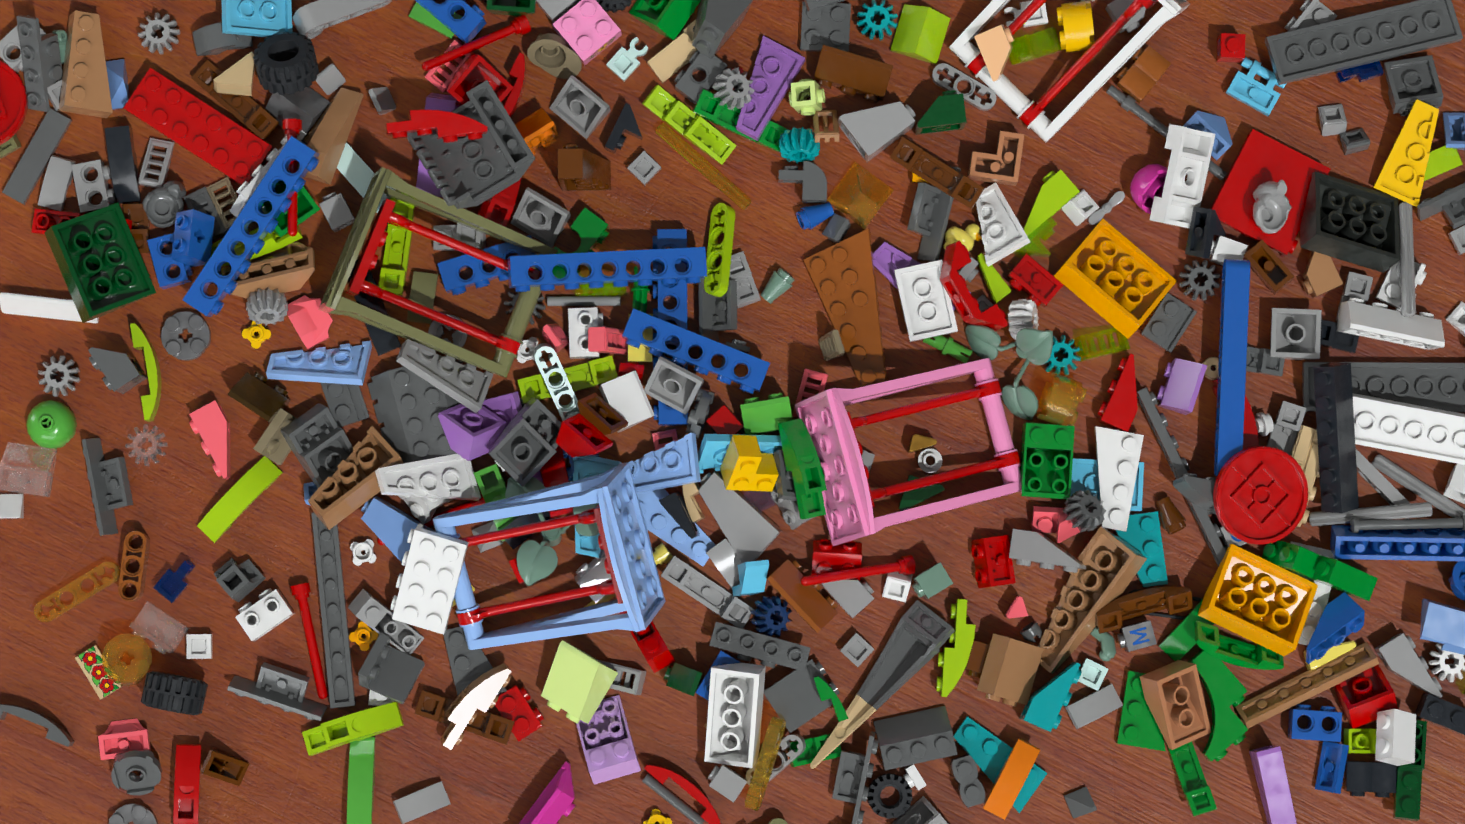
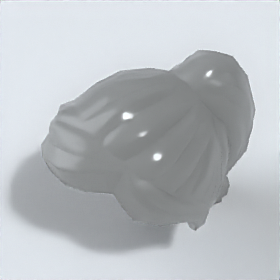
M1284 180L1265 182L1259 185L1253 192V197L1256 201L1253 206L1254 221L1263 232L1268 234L1281 230L1292 208L1285 196L1287 186Z

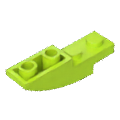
M956 599V604H951V618L955 619V631L949 637V643H953V648L943 647V652L938 653V667H942V676L937 677L936 691H940L941 697H947L961 678L968 663L974 641L976 625L966 624L967 600Z
M393 702L322 723L321 726L306 730L302 734L308 755L313 756L356 740L361 741L404 726L398 702Z

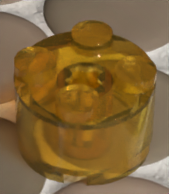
M1053 372L1050 377L1054 379L1051 383L1046 382L1040 395L1038 408L1041 409V414L1036 413V417L1055 425H1074L1079 413L1076 409L1079 402H1083L1087 389L1082 387V382Z
M134 634L115 636L106 644L101 659L103 672L106 677L118 685H135L149 672L152 663V653L149 645L140 636ZM127 654L129 658H133L130 661V665L120 661L123 659V655Z

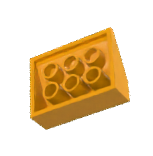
M1104 219L1097 224L1054 275L1057 280L1127 339L1143 324L1177 282L1176 279Z
M1230 544L1204 595L1198 616L1275 653L1286 656L1297 648L1318 585L1234 544Z

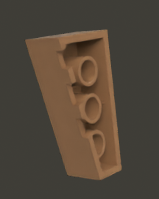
M373 426L367 431L368 435L362 442L358 441L352 448L353 452L345 461L342 460L337 466L338 470L332 477H328L308 500L315 515L328 530L380 492L375 473L378 468L404 464L398 453Z

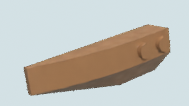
M1100 526L1077 558L1086 565V569H1078L1077 573L1069 572L1071 575L1066 586L1062 588L1060 601L1051 615L1052 620L1048 629L1044 631L1038 647L1043 648L1039 664L1052 674L1097 626L1096 613L1105 605L1121 596L1147 560L1134 547L1104 527Z

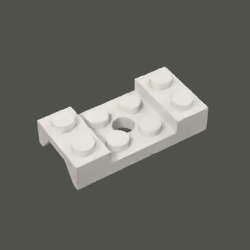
M1169 124L1165 148L1172 151L1162 198L1154 196L1149 220L1190 228L1193 207H1200L1216 134Z

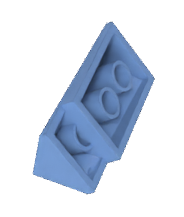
M1423 598L1420 639L1442 643L1441 650L1465 655V610Z

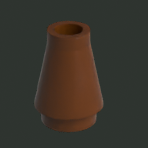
M1170 497L1163 498L1156 503L1159 508L1163 528L1167 530L1169 535L1187 527L1185 524L1186 519L1173 504Z

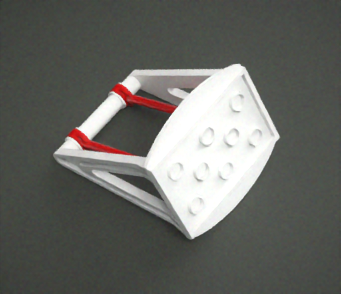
M992 0L949 48L966 64L965 67L969 68L976 75V78L979 77L1018 115L1017 119L1020 118L1028 126V129L1031 128L1046 143L1165 22L1183 12L1190 3L1187 0H1134L1121 16L1037 102L1034 100L1031 102L1003 73L1000 80L993 82L981 52L970 42L1010 0ZM1033 0L1008 26L1012 35L1047 0ZM1159 1L1163 7L1053 122L1044 115V108L1132 17L1143 7L1146 9L1152 8Z

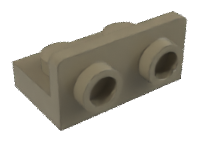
M280 408L253 449L276 464L282 465L291 448L280 430L297 418Z

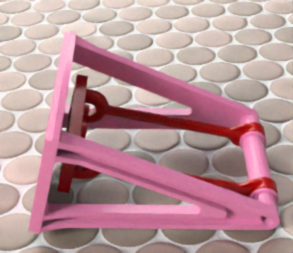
M990 358L855 389L832 388L795 404L798 419H802L811 436L824 474L827 490L822 491L826 511L824 517L833 546L874 534L884 527L1021 491V470L1019 467L1021 466L1018 450L1013 445L1000 397L1002 392L998 378L995 379ZM974 373L977 383L973 389L865 416L851 418L850 412H847L845 406ZM974 398L982 402L996 453L994 459L870 490L868 482L869 471L866 465L863 464L861 456L863 449L861 443L857 441L854 429ZM992 469H997L998 472L1001 471L1004 482L1002 486L876 518L873 516V509L875 508L873 500Z

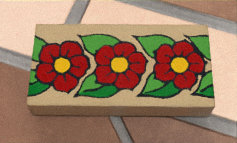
M98 645L75 657L100 700L123 687Z

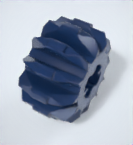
M771 595V597L762 596V602H755L757 609L750 611L755 617L750 621L756 625L755 630L766 636H780L781 630H788L785 624L792 621L788 617L792 610L787 607L788 602L786 600L780 599L779 596Z

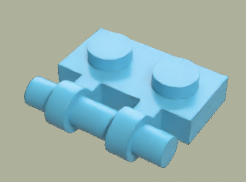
M1245 57L1241 66L1249 70L1247 75L1237 71L1226 94L1269 116L1281 95L1273 90L1274 85L1283 89L1286 84L1278 85L1274 71L1272 72L1264 68L1257 60L1253 62ZM1257 74L1268 80L1267 84L1264 85L1254 80V76Z

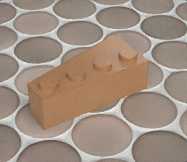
M75 10L69 16L59 111L108 118L113 113L99 14Z

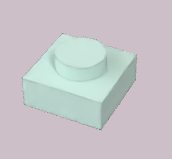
M1085 658L1080 669L1082 673L1078 682L1098 691L1108 668Z

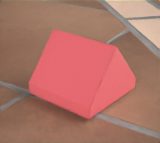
M1016 596L1005 613L1007 619L1028 616L1022 597Z

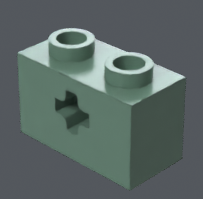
M940 562L914 577L915 583L912 587L919 598L924 596L925 599H929L953 584Z

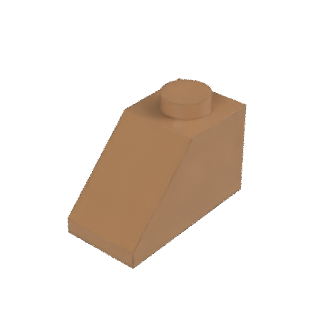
M1312 251L1303 274L1304 281H1302V285L1307 295L1311 294L1312 298H1315L1343 285V282L1331 257Z

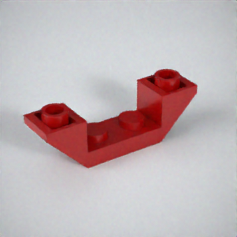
M960 240L948 245L945 249L940 281L963 321L973 325H983L994 331L1008 326L1006 315L997 304L980 311L978 301L967 289L965 279L959 275L957 270L972 262L966 246Z

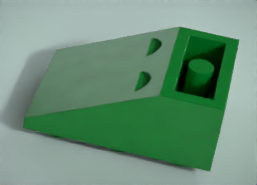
M1038 423L1022 424L1021 496L1067 499L1071 496L1075 426Z

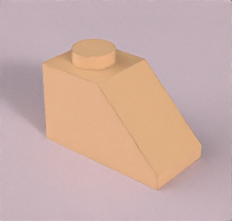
M999 25L974 36L993 82L1000 80L1013 48L1011 44L1014 41L1010 28L1005 29L1004 25Z

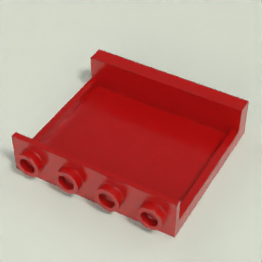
M1252 129L1248 133L1210 209L1216 211L1220 222L1258 242L1263 240L1269 248L1281 253V257H1285L1288 253L1292 254L1298 244L1295 238L1300 231L1312 174L1319 172L1328 175L1331 168ZM1284 180L1287 186L1285 196L1292 208L1281 230L1268 234L1263 232L1254 221L1253 206L1256 201L1253 197V192L1259 185L1265 182Z

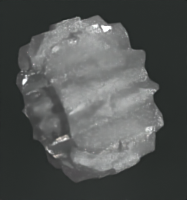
M144 424L143 433L139 427H135L134 431L137 436L128 434L127 437L133 440V443H127L125 447L134 449L129 452L128 456L132 458L137 455L135 459L136 464H140L143 459L145 466H150L151 459L157 464L160 462L157 454L161 456L166 455L164 451L160 450L161 447H168L167 442H160L166 435L164 433L157 435L158 427L154 426L150 431L149 425ZM146 439L152 443V447H148L147 452H145L146 449L142 448V444L146 443Z

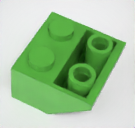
M783 393L768 395V400L759 401V397L745 399L744 404L740 405L745 435L779 431L778 423L792 420L789 396L783 397Z

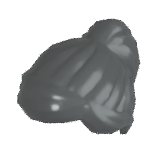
M176 180L167 181L163 187L154 189L147 194L143 200V208L151 224L159 228H165L175 223L176 213L183 211L184 202L182 198L186 196L187 192L182 182Z

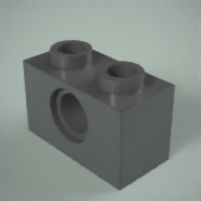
M698 50L689 60L691 66L686 72L682 70L674 80L677 83L675 90L695 105L702 89L710 92L713 89V84L717 82L715 80L716 76L722 74L727 69V64L716 56L710 59ZM701 70L705 72L706 78L701 82L695 81L692 77L695 71Z

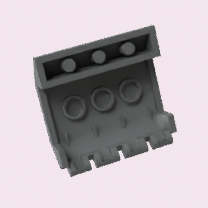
M487 80L466 92L470 101L452 111V113L464 115L486 125L488 132L482 134L483 138L468 140V136L458 137L456 142L443 143V139H437L436 130H432L431 135L417 136V132L408 133V137H406L412 148L418 150L416 154L425 169H430L428 174L437 189L442 188L440 194L448 206L455 205L457 209L478 206L516 183L535 160L533 153Z
M455 358V362L464 365L463 361ZM406 367L396 368L371 377L373 382L369 383L368 387L372 400H378V403L373 405L378 424L384 423L385 427L380 428L381 435L398 453L403 463L457 454L450 448L438 415L439 412L461 403Z

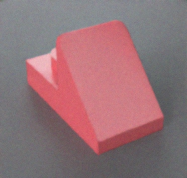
M1033 507L1031 525L1033 532L1056 533L1057 543H1061L1080 532L1078 527L1072 528V522L1066 520L1068 515L1063 512L1064 508Z

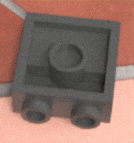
M1432 55L1384 63L1383 69L1389 87L1388 96L1393 114L1400 113L1401 116H1408L1416 98L1437 108L1441 106L1443 93Z

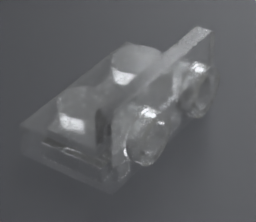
M149 601L146 602L135 621L129 625V627L134 629L133 635L143 641L146 638L154 642L152 647L163 654L166 651L173 653L189 630L187 626Z

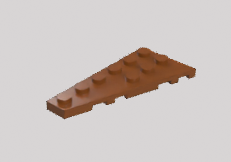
M866 229L804 259L835 330L839 331L844 350L861 387L887 381L870 229Z

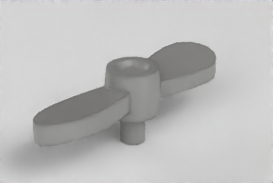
M1123 191L1116 192L1108 203H1104L1100 210L1094 212L1089 217V224L1096 225L1106 213H1110L1114 206L1124 200L1125 193Z

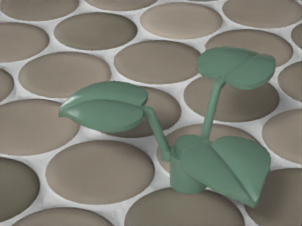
M967 325L965 329L971 349L977 356L993 360L998 356V351H1004L1016 346L1018 356L1026 359L1014 380V386L1005 385L1003 387L1002 398L1006 407L1014 415L1025 420H1032L1038 410V400L1031 389L1026 386H1019V381L1029 362L1035 365H1043L1049 360L1053 347V331L1023 328L1017 333L1014 342L1000 346L1001 338L993 329L983 325Z
M510 477L507 482L505 498L544 489L545 486L538 479L532 477L522 487ZM598 503L574 507L573 514H579L588 509L595 508ZM542 512L537 513L540 521H545ZM597 523L575 524L577 533L582 536L589 537L599 534ZM571 525L541 531L543 541L540 544L536 541L528 540L521 545L517 553V566L519 574L527 586L548 577L554 572L558 564V558L552 547L561 542V534H565Z

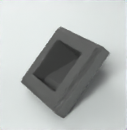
M1087 787L1064 795L1073 819L1097 810Z

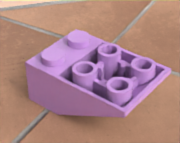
M617 695L603 699L589 723L581 720L578 724L576 723L588 770L594 785L641 771L620 696Z

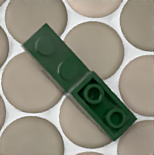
M1416 720L1415 763L1396 766V793L1392 794L1394 796L1393 819L1420 820L1427 721Z

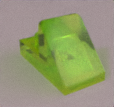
M1052 217L1048 218L1027 236L1030 243L1013 253L1017 255L1028 254L1029 256L1050 257L1051 253L1040 242V239L1042 238L1045 242L1055 233L1053 228L1057 223Z

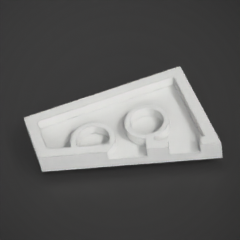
M995 182L985 188L976 205L982 230L981 236L985 249V260L989 267L1030 243V240L997 183Z

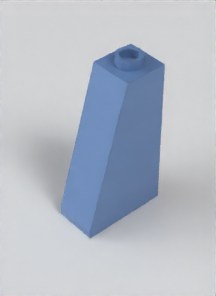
M378 496L374 497L373 500L369 499L361 510L364 512L361 519L402 563L405 552H409L411 546L410 543H407L411 529H415L419 523H422ZM424 525V527H423V529L436 532V531H434L433 529H431V528H429V527H427V526H425V525Z

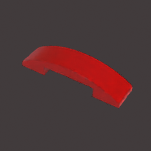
M520 52L509 72L510 78L516 80L514 88L504 105L510 118H512L519 105L526 80L525 56Z
M652 764L645 766L644 769L661 784H664L670 777L702 804L706 809L700 817L709 824H721L712 803L690 780L662 766Z

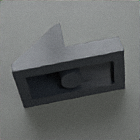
M627 103L605 145V149L615 154L617 149H622L627 138L624 136V133L642 140L632 108Z
M1194 206L1185 254L1210 259L1214 235L1226 236L1215 210Z

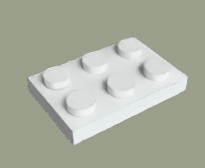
M942 260L894 270L910 342L958 332L951 299L940 281Z

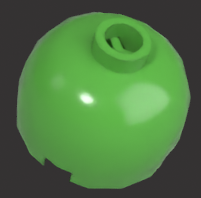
M49 400L40 402L32 408L27 417L26 427L33 442L43 448L56 449L65 446L73 438L77 422L75 414L68 406L59 401Z

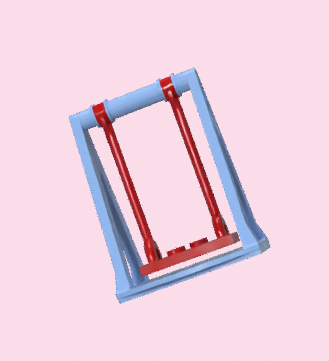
M629 462L620 463L599 475L461 509L433 518L436 533L469 542L468 547L579 523H597L600 534L598 536L599 547L605 552V569L611 575V579L605 580L600 584L481 608L475 601L464 561L454 599L457 606L455 612L457 613L459 626L463 628L469 650L615 629L639 632L646 630L666 602ZM598 503L595 508L588 509L579 514L462 538L455 526ZM596 594H616L617 597L616 600L484 633L481 623L483 617ZM627 611V613H625V614L611 615V614H615V613Z

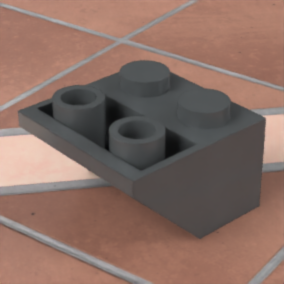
M93 347L88 350L92 355L89 357L90 362L96 370L99 369L103 372L105 376L102 380L109 390L124 394L147 379V376L132 356Z

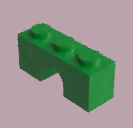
M587 208L582 210L570 226L571 230L581 238L579 248L572 253L594 252L593 248L596 244H602L610 234L607 231L609 225ZM556 246L554 247L557 250V254H566V252H563ZM580 265L577 267V273H578V275L580 274V271L578 270V268L580 267ZM560 266L553 267V275L558 279L564 278V269Z

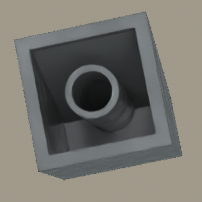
M701 0L698 6L692 46L701 54L712 59L742 23L753 0Z

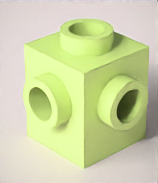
M802 79L799 82L791 83V92H789L790 106L798 113H801V115H814L815 111L822 110V103H825L824 89L812 79Z

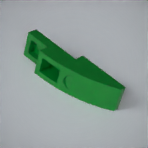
M801 418L778 423L786 471H792L800 519L826 515L822 491L827 490L824 474L817 451Z

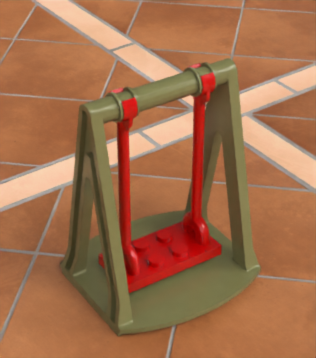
M381 167L372 176L318 310L329 314L349 316L507 378L514 358L518 357L516 354L520 344L523 345L522 338L540 296V287H530V291L519 293L504 333L497 336L365 281L368 270L374 269L379 255L375 254L377 248L383 246L387 238L388 232L384 231L387 223L407 229L508 271L507 260L393 212L396 202L385 199L381 203L345 293L356 296L360 291L493 344L496 350L493 360L358 304L341 295L383 194L535 253V255L557 254V250L464 208L457 209L455 205L448 206L444 199L406 183L391 170ZM531 267L528 269V275L531 279L538 280L540 278V271L535 267Z

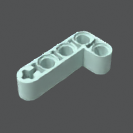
M547 343L539 344L534 349L533 356L561 419L564 421L580 413L577 405L578 400L554 348ZM541 351L551 352L548 358L552 366L547 367L543 358L539 359L542 356ZM552 372L561 373L562 377L558 383L549 382L548 378ZM561 395H571V402L568 405L559 404L558 401Z

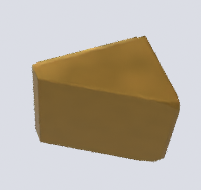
M914 434L911 438L908 453L935 446L937 441L933 438Z

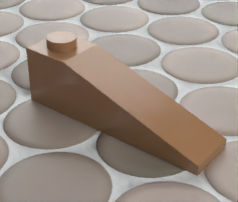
M340 88L304 137L302 142L320 154L317 158L319 159L318 165L312 172L308 171L305 178L331 185L364 94ZM297 161V171H298L299 168H300V164H299V162Z

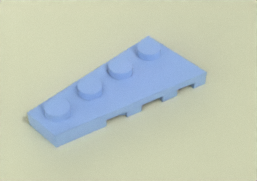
M364 341L362 345L351 346L350 343L342 344L340 348L326 350V347H319L312 352L305 353L303 350L274 353L270 356L266 375L268 379L363 385L372 344L371 341Z
M692 432L678 441H672L659 450L651 451L645 454L644 457L629 462L637 493L701 482L696 434Z
M665 489L637 493L647 530L704 567L709 559L706 552L715 546L711 539L696 523L695 525L700 533L698 537L691 539L659 502L660 499L669 495Z

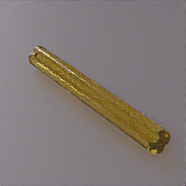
M665 123L658 126L655 131L656 134L736 205L745 210L751 204V199L670 127Z

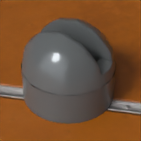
M1033 621L1027 624L1020 631V634L1026 641L1036 642L1033 637L1037 636L1040 639L1042 631L1037 622Z

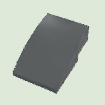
M532 397L506 426L488 454L523 487L557 452L555 449L558 445L555 442L562 423L538 399Z
M320 403L280 430L294 455L318 488L328 477H332L338 470L337 466L342 460L345 461L353 452V447L344 430L338 427L328 407Z

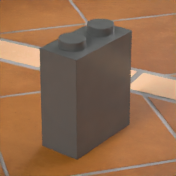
M810 659L807 661L805 671L796 669L764 690V695L790 733L832 705L831 699L820 700L813 679L819 676L827 683L823 677L826 671L819 661L814 663ZM832 681L827 683L836 695L840 693Z

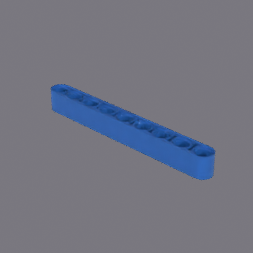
M1224 259L1214 458L1215 476H1218L1224 464L1233 455L1243 450L1250 260Z

